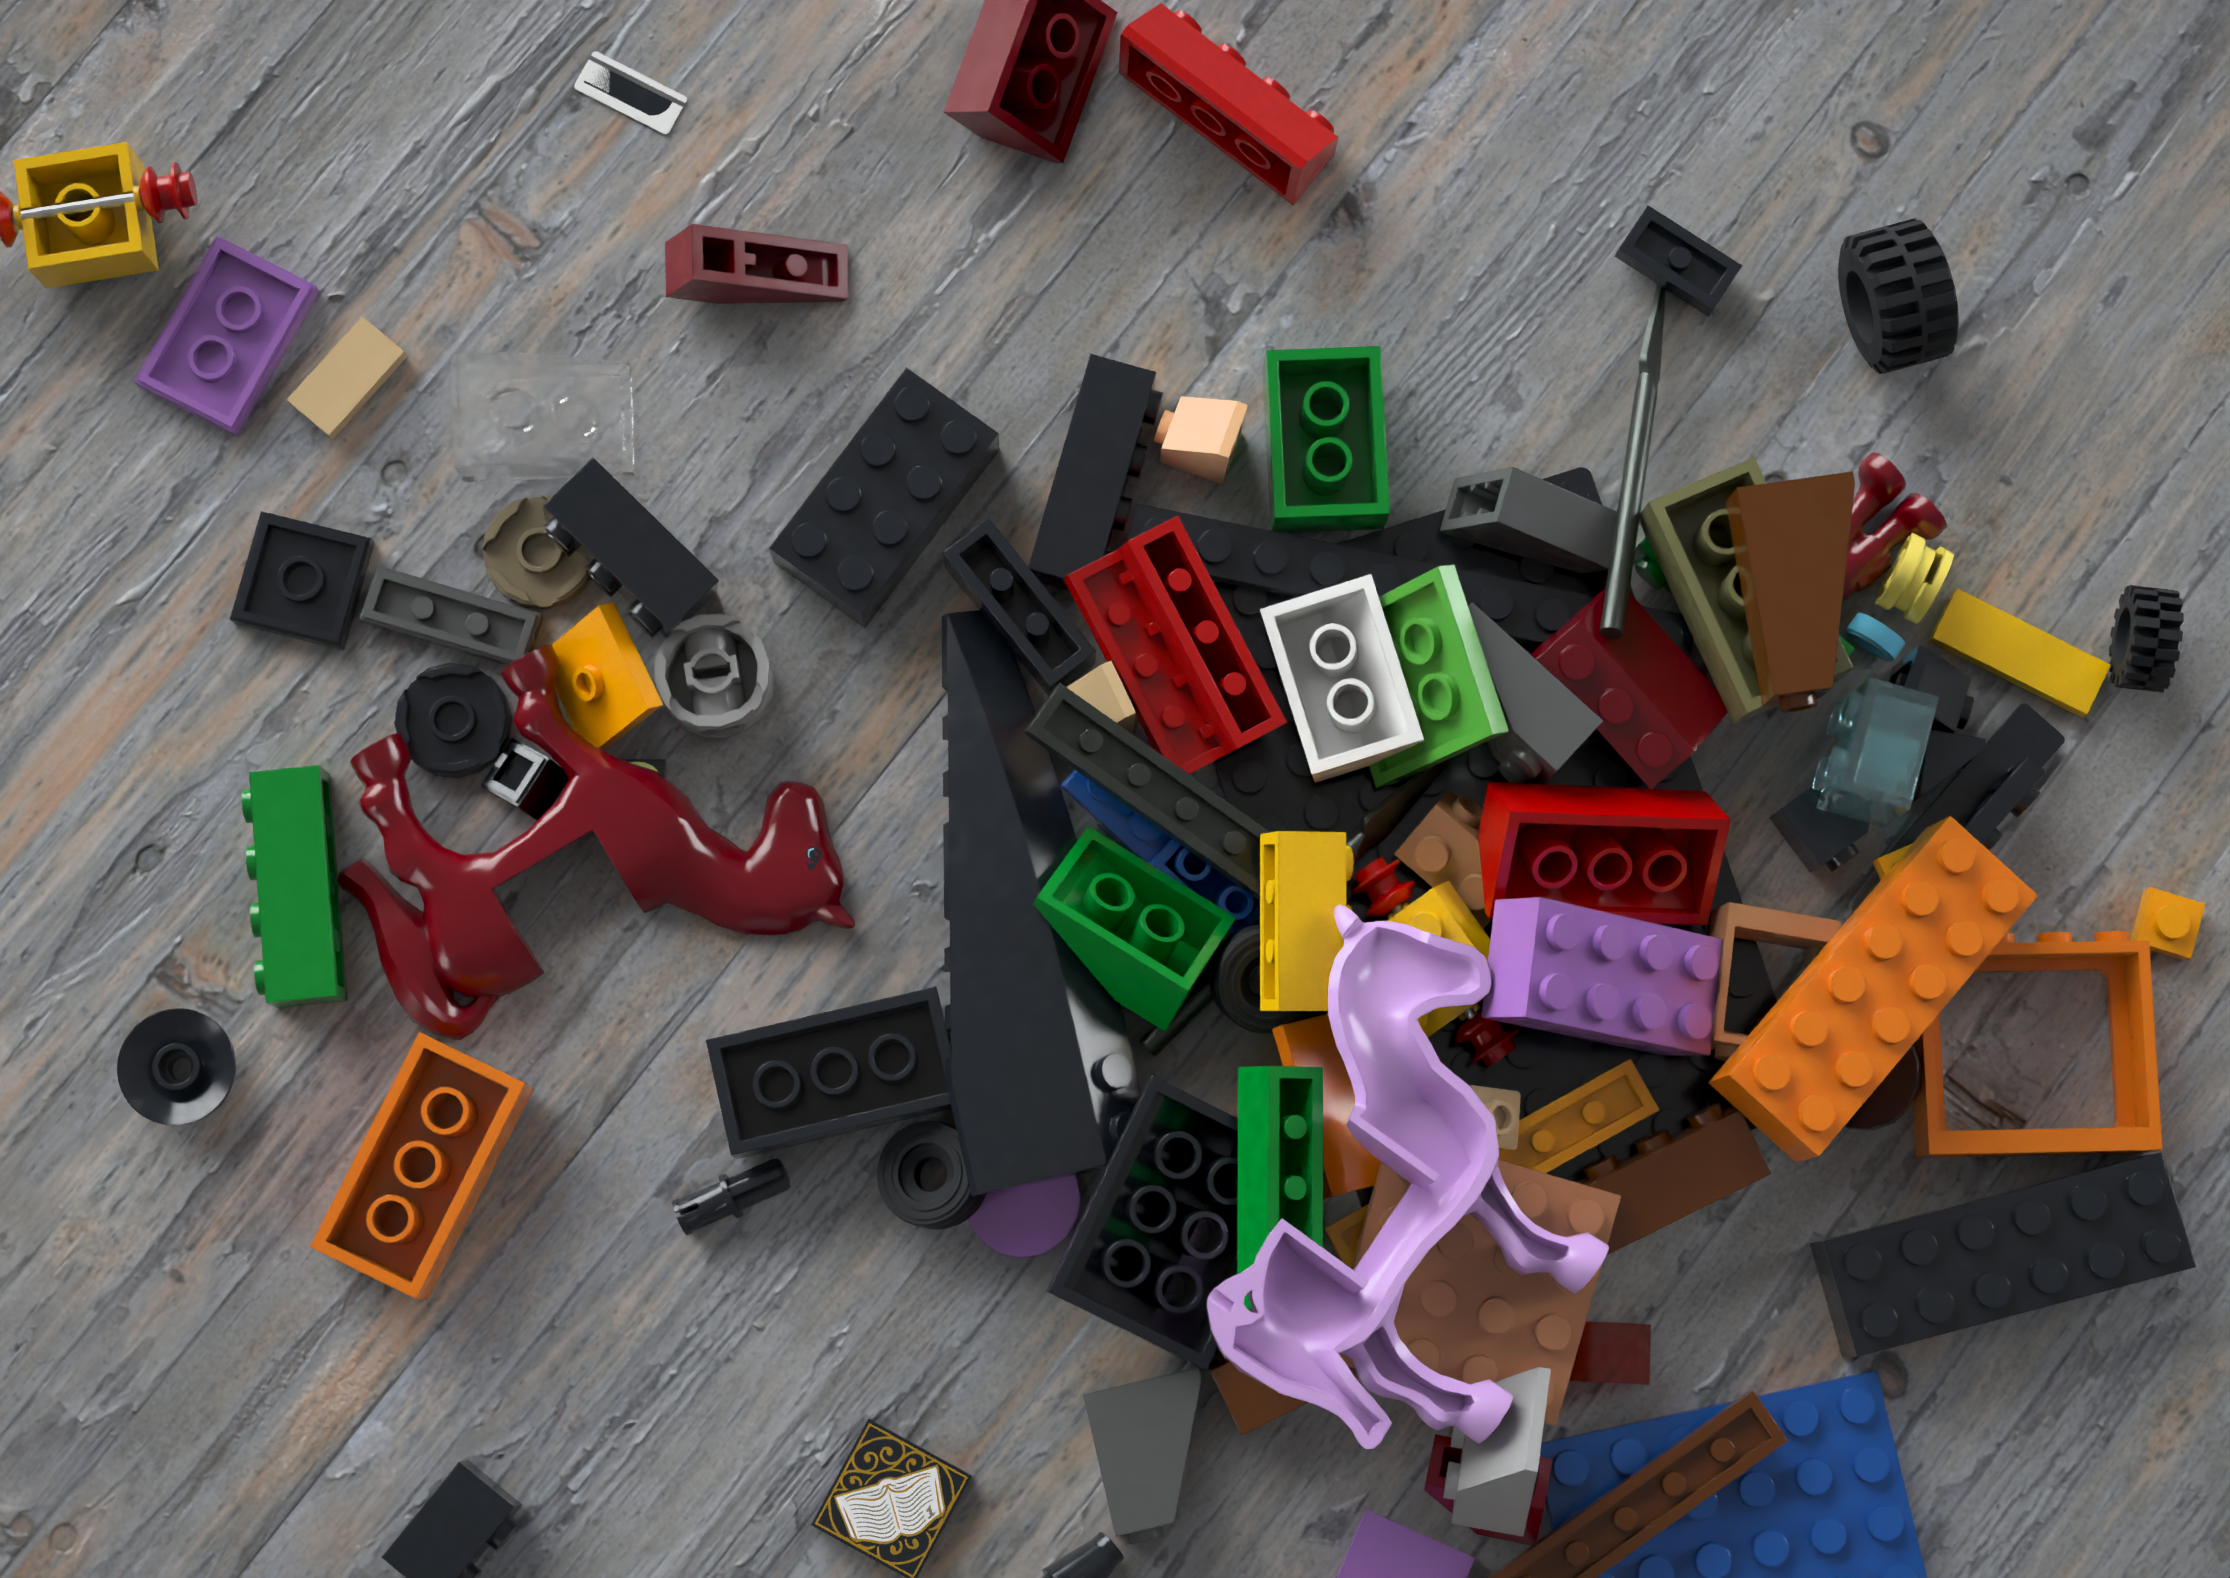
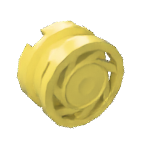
M1912 533L1904 541L1896 554L1897 559L1892 567L1888 569L1877 593L1875 604L1886 610L1895 607L1904 612V619L1918 624L1937 596L1952 564L1954 553L1941 546L1934 550L1925 545L1924 538Z

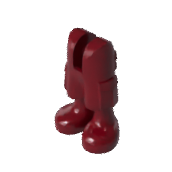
M1872 452L1863 459L1858 470L1860 487L1853 499L1842 602L1855 591L1860 592L1871 586L1875 580L1884 574L1892 566L1889 551L1904 542L1912 533L1925 540H1931L1938 537L1947 527L1944 516L1930 500L1918 493H1910L1871 535L1863 532L1862 527L1882 508L1896 499L1906 488L1905 479L1897 467L1887 458L1876 452Z

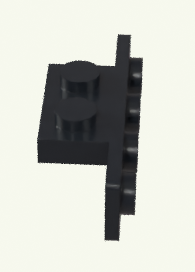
M2023 703L2019 705L1987 740L1985 750L1963 767L1887 854L1912 844L1925 828L1949 816L1955 819L1990 851L2003 836L1996 828L2010 812L2016 818L2020 816L2040 794V791L2033 785L2046 772L2042 767L2064 743V736L2028 704Z

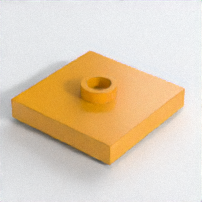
M614 602L598 605L552 644L561 663V668L555 682V690L574 730L602 751L607 750L663 705Z

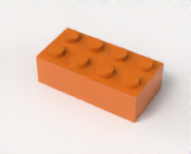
M419 1032L310 1247L415 1299L428 1300L535 1088Z

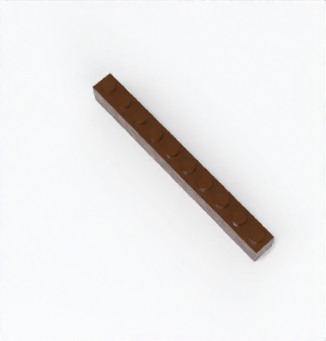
M1719 1103L1712 1104L1691 1114L1687 1118L1691 1126L1671 1136L1667 1129L1659 1130L1635 1143L1638 1152L1620 1161H1617L1614 1154L1609 1155L1583 1168L1586 1177L1577 1181V1183L1621 1195L1608 1241L1609 1250L1607 1255L1772 1174L1743 1114L1738 1109L1727 1107L1722 1110ZM1219 1348L1215 1351L1217 1359L1210 1362L1208 1366L1241 1436L1309 1403L1280 1394L1240 1372L1222 1354ZM1348 1366L1354 1377L1358 1379L1355 1368Z

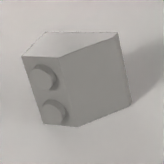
M1537 1367L1495 1382L1513 1395V1400L1500 1424L1480 1444L1466 1436L1459 1428L1453 1426L1451 1447L1460 1448L1462 1452L1460 1463H1448L1443 1498L1454 1500L1451 1524L1524 1536L1538 1473L1551 1369Z

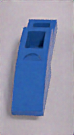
M1076 770L1060 785L1068 795L1099 823L1098 826L1119 846L1236 917L1226 935L1227 938L1242 928L1252 926L1260 917V901Z

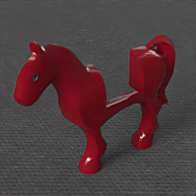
M544 645L515 660L502 671L501 676L508 688L518 697L517 710L513 721L521 736L537 744L564 769L569 781L559 799L526 832L495 852L462 855L443 847L426 831L412 807L406 781V773L412 756L401 733L392 734L376 741L361 750L350 761L357 777L365 786L364 793L359 801L361 811L369 820L377 825L383 837L385 858L389 871L401 882L418 888L424 903V910L422 912L403 898L386 878L364 858L345 867L338 874L337 882L343 890L353 895L366 909L375 934L381 967L396 999L413 1022L432 1034L454 1040H462L468 1035L473 1034L481 1025L488 1011L499 997L524 987L544 973L495 888L594 831L620 877L644 913L668 903L700 915L715 925L745 935L787 934L800 931L813 921H821L830 926L843 929H851L856 925L840 903L844 883L843 870L829 833L823 799L814 787L797 781L780 782L767 796L759 835L748 851L739 848L729 839L708 827L690 799L667 778H664L655 770L613 757L589 743L573 730L565 720L557 701L555 682L561 668V663L552 645ZM454 991L466 997H474V999L467 1005H460L454 999Z

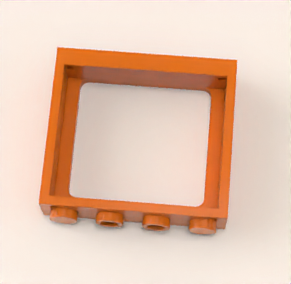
M2104 931L2094 933V941L2072 942L2071 932H2046L2036 934L2037 942L2015 943V934L2006 933L1973 972L2099 971L2104 975L2107 987L2115 1116L2112 1128L1950 1131L1945 1123L1940 1015L1938 1014L1915 1041L1922 1062V1085L1915 1101L1913 1100L1916 1158L2146 1154L2163 1150L2149 940L2130 941L2128 931Z

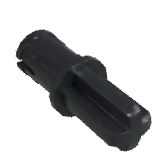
M771 1159L730 1178L726 1174H722L719 1176L718 1183L684 1198L673 1200L672 1205L674 1212H679L681 1215L677 1217V1220L686 1235H690L693 1231L732 1214L736 1218L742 1217L744 1209L787 1191L791 1187L790 1179L780 1159Z

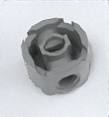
M701 614L684 620L671 631V635L665 639L663 646L662 644L660 645L654 662V682L661 701L668 713L684 731L703 738L726 739L747 731L766 716L768 705L773 697L774 672L761 639L747 626L741 624L739 620L722 614Z

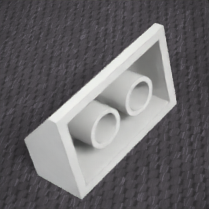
M1371 574L1260 609L1315 783L1370 766L1424 741Z

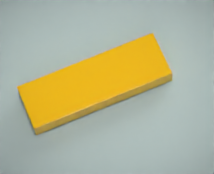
M1958 588L1951 593L1928 641L2081 718L2088 714L2111 664Z

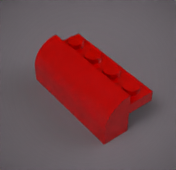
M1179 516L1128 540L1114 552L1068 574L1064 578L1106 661H1112L1135 709L1136 718L1152 748L1186 773L1191 774L1287 723Z

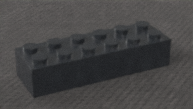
M2162 1152L2128 1159L1810 1243L1842 1357L1863 1356L2196 1267Z

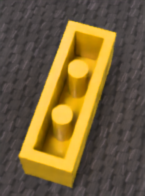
M1276 831L1260 834V1011H1328L1330 972L1335 957L1344 947V940L1335 923L1334 908L1342 905L1352 911L1351 906L1346 905V881L1351 879L1354 860L1351 847L1346 846V832Z

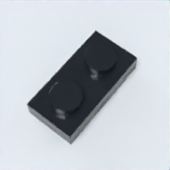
M1649 205L1643 211L1614 256L1708 317L1743 266Z

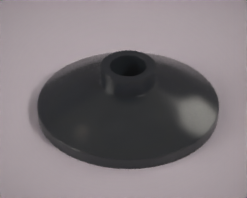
M184 1008L162 1010L141 1020L125 1038L117 1062V1076L120 1089L130 1106L137 1113L153 1122L171 1126L191 1124L212 1114L227 1098L236 1075L235 1051L224 1029L207 1015ZM180 1058H187L191 1063L190 1074L184 1079L175 1078L172 1071L174 1063Z

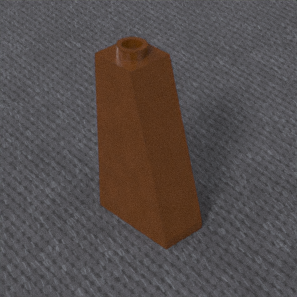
M1853 471L1737 487L1726 501L1762 707L1780 704L1783 713L1811 709L1817 706L1816 699L1821 698L1833 688L1855 489Z

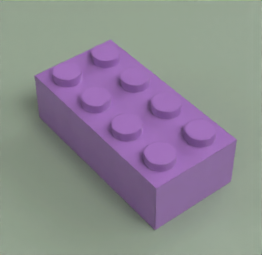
M1541 897L1495 900L1488 956L1491 988L1489 993L1483 998L1481 1018L1659 1055H1710L1723 939Z

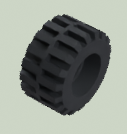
M1913 218L1847 236L1843 244H1841L1838 263L1841 302L1852 338L1870 367L1879 374H1885L1944 358L1952 354L1957 342L1959 326L1956 290L1947 259L1930 229L1921 220Z

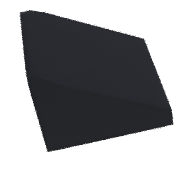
M511 738L481 786L533 819L538 820L554 804L569 778L564 769L553 760Z

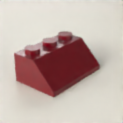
M984 0L944 113L983 139L1054 163H1064L1118 12L1102 0Z
M1605 588L1530 655L1603 720L1596 730L1642 782L1652 790L1698 749L1728 712L1719 692L1630 592L1623 636L1619 639H1608L1600 635Z

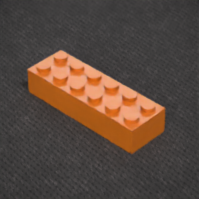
M1951 816L1925 828L1708 1083L1796 1163L1819 1157L2038 895Z

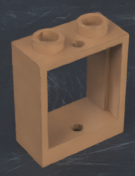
M1728 902L1711 911L1709 936L1723 939L1711 1036V1049L1715 1050V1059L1727 1061L1748 1037L1746 1034L1724 1031L1734 938L1805 949V970L1841 928V921Z

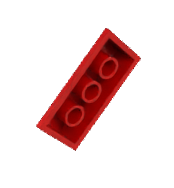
M1160 3L1128 24L1120 35L1118 73L1294 206L1335 154L1338 136L1334 134V128L1331 123L1318 112L1308 110L1306 113L1289 100V93L1280 83L1267 76L1263 79L1258 77L1245 67L1246 62L1235 49L1224 43H1220L1217 46L1201 34L1202 29L1200 25L1190 15L1181 10H1176L1173 13Z
M1488 782L1478 832L1485 914L1489 919H1493L1495 900L1541 897L1654 924L1707 925L1731 819L1706 791Z

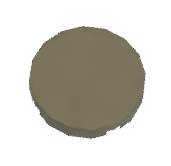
M552 496L529 499L525 497L512 501L494 516L484 535L483 559L489 579L505 598L524 608L550 609L569 603L586 589L590 581L589 576L586 574L588 572L586 566L589 562L577 551L568 557L546 537L545 532L547 530L543 526L547 521L545 520L543 505Z

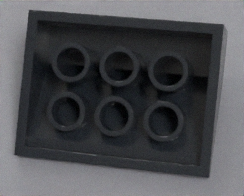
M1150 1075L1046 1292L1166 1352L1207 1370L1218 1347L1210 1329L1207 1298L1212 1290L1223 1281L1237 1275L1238 1118Z

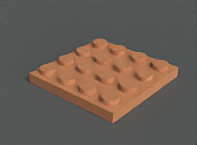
M1499 1160L1498 1167L1510 1195L1520 1210L1535 1225L1552 1234L1563 1237L1588 1232L1608 1245L1621 1195ZM1382 1162L1380 1163L1351 1264V1269L1353 1270L1411 1185L1410 1182ZM1467 1214L1426 1253L1405 1281L1394 1325L1400 1340L1421 1363L1440 1375L1470 1385L1488 1379L1496 1382L1537 1367L1551 1369L1544 1423L1556 1426L1601 1266L1585 1287L1576 1294L1558 1284L1549 1273L1521 1276L1507 1266L1500 1248L1482 1224L1473 1216ZM1339 1353L1347 1366L1355 1368L1351 1358Z

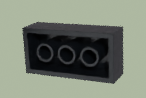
M906 367L771 544L769 550L774 563L866 628L999 452V433Z
M937 986L706 1040L730 1153L736 1159L952 1109L945 1081V1059L951 1057V1045L948 1032L945 1031V1019Z

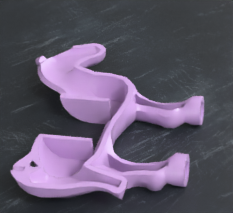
M1338 905L1334 908V919L1338 931L1344 940V947L1335 957L1330 972L1328 1016L1336 1046L1345 1063L1355 1094V1104L1348 1119L1347 1127L1352 1136L1367 1151L1410 1182L1411 1185L1354 1270L1284 1219H1281L1267 1236L1255 1257L1254 1264L1243 1272L1226 1279L1209 1294L1207 1298V1312L1210 1329L1222 1354L1240 1372L1280 1394L1313 1403L1337 1415L1352 1430L1358 1443L1365 1449H1374L1379 1445L1392 1423L1386 1412L1354 1377L1339 1353L1353 1360L1357 1377L1368 1391L1382 1397L1404 1401L1413 1407L1417 1415L1433 1429L1442 1430L1446 1427L1456 1426L1466 1436L1480 1444L1500 1424L1511 1405L1513 1395L1490 1379L1470 1385L1440 1375L1421 1363L1400 1340L1394 1325L1405 1281L1426 1253L1467 1214L1477 1219L1488 1231L1500 1248L1507 1266L1521 1276L1549 1273L1558 1284L1574 1294L1583 1289L1596 1274L1607 1255L1609 1246L1588 1232L1567 1237L1552 1234L1535 1225L1520 1210L1510 1195L1498 1167L1499 1147L1495 1118L1472 1088L1440 1062L1431 1042L1419 1025V1017L1437 1008L1474 1005L1489 993L1491 973L1485 956L1472 946L1424 932L1410 925L1393 921L1363 923L1349 908ZM1247 1293L1252 1312H1250L1243 1303L1244 1297L1247 1295Z

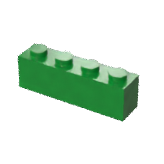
M320 765L249 772L250 788L242 790V810L245 822L253 823L254 845L247 846L246 866L250 880H257L258 903H252L250 906L252 933L255 938L261 937L263 960L255 961L254 965L258 995H265L266 1003L276 1008L347 1001L330 774Z
M1238 1067L1237 1274L1254 1264L1258 1251L1281 1219H1284L1323 1248V1067ZM1247 1293L1243 1303L1247 1309H1251Z

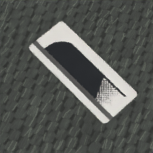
M597 51L592 53L574 85L576 90L663 134L670 132L687 101L686 96Z

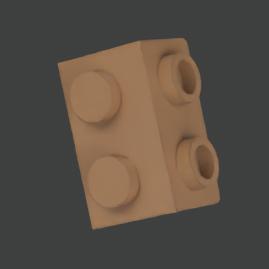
M1448 791L1394 855L1433 888L1449 880L1475 919L1484 929L1491 919L1485 914L1478 832L1483 810L1466 796L1458 797L1453 792Z

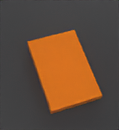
M1328 1014L1284 1024L1272 1029L1283 1066L1323 1067V1200L1374 1186L1381 1161L1367 1151L1352 1136L1347 1127L1348 1119L1355 1104V1094L1345 1063L1336 1046Z

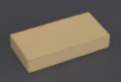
M361 316L288 397L287 402L333 440L408 356L404 350Z

